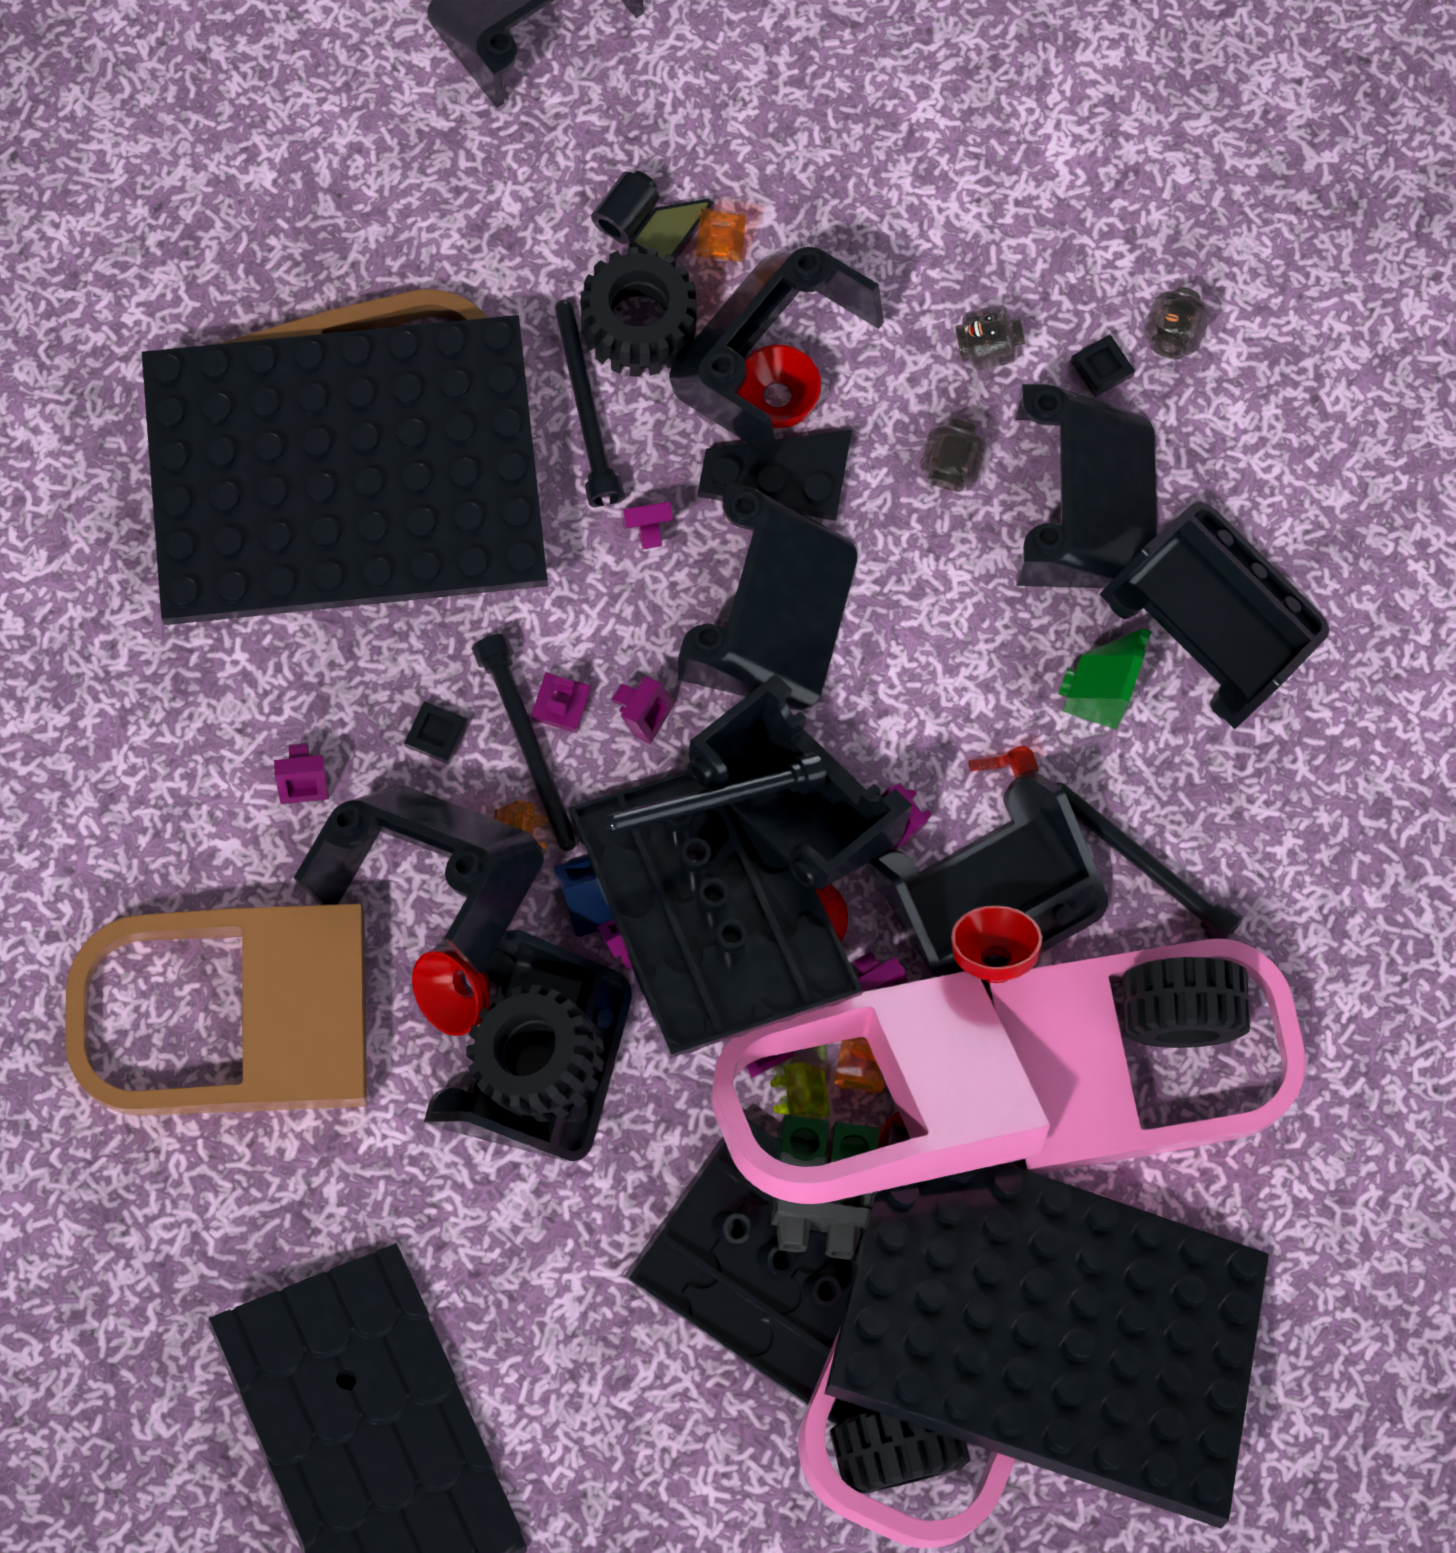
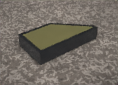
M708 198L654 208L629 241V248L638 247V253L647 254L648 248L658 250L659 258L663 259L669 254L677 259L714 209V201Z

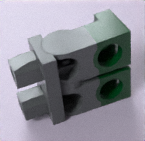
M784 1114L777 1129V1160L795 1166L814 1167L825 1165L826 1155L827 1164L876 1150L880 1128L835 1122L828 1134V1120ZM871 1193L820 1204L793 1203L773 1197L771 1225H777L778 1249L797 1253L805 1252L808 1248L809 1230L827 1232L825 1255L832 1258L851 1259L855 1253L859 1237L864 1231Z

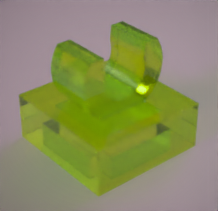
M803 1062L785 1065V1076H777L770 1081L771 1087L777 1089L786 1088L787 1101L782 1105L773 1106L775 1113L814 1119L830 1117L824 1068Z

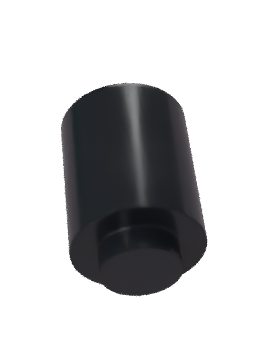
M635 171L634 173L623 172L591 214L592 222L606 235L621 244H627L660 199L656 191V183L651 177L641 171Z

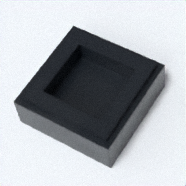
M1111 335L1074 354L1070 360L1095 398L1130 379L1135 374L1134 368Z
M423 701L404 745L409 749L449 765L467 727L468 719Z

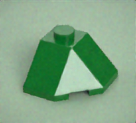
M1141 628L1083 654L1076 670L1067 667L1058 692L1059 695L1067 697L1062 711L1117 730L1131 698L1146 650L1144 649L1149 641L1151 631Z

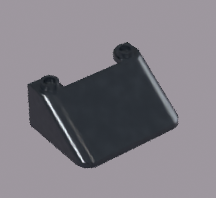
M432 0L428 6V19L435 31L496 108L504 104L502 74L510 70L517 59V46L508 30L555 0ZM621 0L635 18L643 14V0Z
M1022 384L1015 410V420H1030L1040 425L1060 426L1061 524L1043 523L1029 531L1023 544V557L1016 577V586L1105 588L1157 536L1154 428L1146 417L1138 413L1053 385Z
M727 482L722 504L724 516L733 525L752 530L753 535L727 628L707 623L695 626L687 632L678 656V680L746 697L776 673L793 689L792 694L786 698L788 708L795 710L810 708L817 703L823 691L857 563V550L854 544L845 536L751 487Z
M1195 502L1150 541L1099 594L1109 604L1111 610L1123 619H1129L1137 615L1144 608L1221 685L1214 692L1210 700V706L1218 717L1226 720L1234 729L1266 701L1329 636V626L1324 616L1215 508L1203 502Z
M1033 769L1013 780L1004 794V805L1011 819L1007 824L920 872L917 871L912 859L898 850H889L868 863L877 885L933 978L965 971L954 958L951 935L956 922L964 914L974 909L985 906H1007L1029 915L1041 930L1042 946L1040 954L1096 923L1107 909V892L1064 790ZM990 955L982 960L984 964L990 967H1003L1010 962L1001 955ZM981 979L983 985H985L986 980Z
M509 930L503 935L484 969L488 974L490 983L497 986L494 998L501 993L507 998L511 997V988L522 986L530 992L532 985H540L548 992L554 989L562 993L567 999H570L595 1024L599 1031L595 1035L603 1042L604 1051L596 1054L604 1061L603 1071L594 1072L593 1078L599 1083L594 1092L586 1089L582 1094V1097L587 1100L583 1105L578 1108L572 1103L567 1107L569 1115L558 1118L554 1113H550V1121L538 1122L532 1116L527 1121L518 1118L513 1113L510 1114L484 1094L476 1085L478 1081L472 1077L468 1092L459 1088H444L436 1092L430 1099L424 1122L447 1131L555 1159L578 1161L590 1152L594 1142L631 1004V986L627 978L614 969L524 931ZM493 1001V1004H492L491 1009H492L494 1006H496V1004L494 1003V1001ZM554 1032L537 1034L522 1046L516 1060L518 1076L536 1073L549 1062L555 1049Z

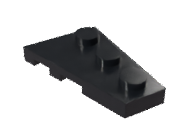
M852 430L776 439L778 452L773 458L748 443L706 448L698 497L723 501L727 482H732L754 488L805 516L836 521Z

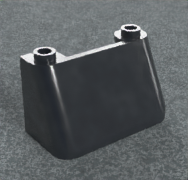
M775 673L690 740L688 751L690 762L688 763V769L699 784L715 788L785 770V766L791 763L794 757L816 753L821 758L826 771V786L824 790L802 795L799 792H792L790 789L728 805L790 865V870L798 882L805 887L813 886L817 889H823L885 854L903 837L912 804L896 789L885 797H880L881 789L875 783L866 790L804 730L807 717L800 711L793 716L786 703V698L792 694L793 689Z

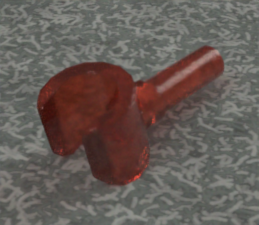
M1018 746L1007 752L1006 755H999V757L968 760L970 772L1003 769L1010 766L1015 779L1032 769L1036 772L1039 770L1033 751L1026 746Z

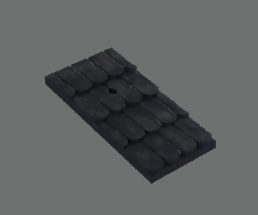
M689 770L569 807L568 811L670 1058L692 1053L703 1047L730 1038L741 1037L749 1032L779 1022H786L818 1009L838 1005L846 1000L861 996L863 993L815 887H805L798 882L790 870V865L729 805L619 833H610L605 829L604 820L610 814L711 789L709 785L703 786L699 784ZM690 853L698 854L702 857V860L692 861L687 855Z
M746 1117L759 1146L770 1156L777 1159V1138ZM722 1137L700 1167L696 1176L693 1177L669 1211L668 1216L662 1221L645 1245L639 1257L626 1272L624 1278L805 1406H808L842 1323L863 1233L859 1237L854 1255L848 1260L825 1255L827 1232L809 1230L808 1248L805 1252L797 1253L779 1250L777 1225H771L773 1196L761 1191L744 1177L735 1165L724 1137ZM777 1252L779 1255L778 1263L774 1265L773 1256ZM836 1398L827 1421L835 1426L842 1420L873 1410Z
M397 1243L377 1250L376 1253L367 1254L332 1268L326 1273L322 1272L284 1287L281 1291L277 1290L239 1305L233 1310L229 1309L209 1317L210 1330L302 1553H526L527 1545L521 1534L519 1523L494 1471V1464L455 1381V1374L431 1324L427 1308Z

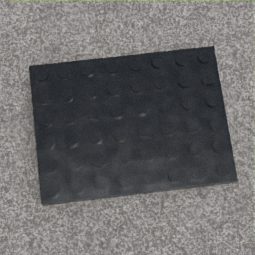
M519 315L141 352L161 620L164 625L548 586Z
M892 1124L887 1133L884 1147L911 1139L907 1129ZM1008 1163L876 1191L872 1194L824 1394L1222 1529L1230 1517L1269 1253Z

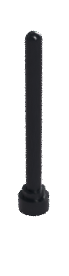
M560 300L555 305V313L591 473L587 476L588 482L585 484L588 503L594 508L604 506L601 497L606 496L610 497V505L620 503L625 499L621 477L615 474V470L609 468L573 305L568 300Z
M502 633L486 637L472 646L471 649L478 666L484 668L487 674H492L558 846L563 851H571L576 847L577 839L510 670V666L513 664L511 656L514 654L507 634Z
M816 753L797 756L782 771L610 814L604 820V827L610 833H619L787 789L807 795L825 789L826 771L821 758Z
M1061 782L1055 783L1064 790L1075 817L1202 920L1200 926L1206 930L1204 935L1208 939H1228L1227 936L1230 933L1233 934L1239 927L1244 917L1230 905L1224 908L1221 904L1217 903L1214 906L1067 785Z

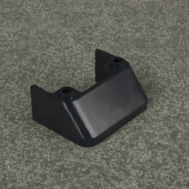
M816 247L799 248L769 255L762 259L675 361L669 373L672 390L679 400L771 458L778 451L770 415L736 393L742 387L747 377V369L743 358L799 291H817L877 329L884 323L879 284Z
M404 785L393 786L337 806L328 817L296 872L294 879L319 905H338L380 831L450 858L445 868L446 881L456 893L467 898L444 939L473 971L482 974L543 865L544 852L533 835L522 829Z

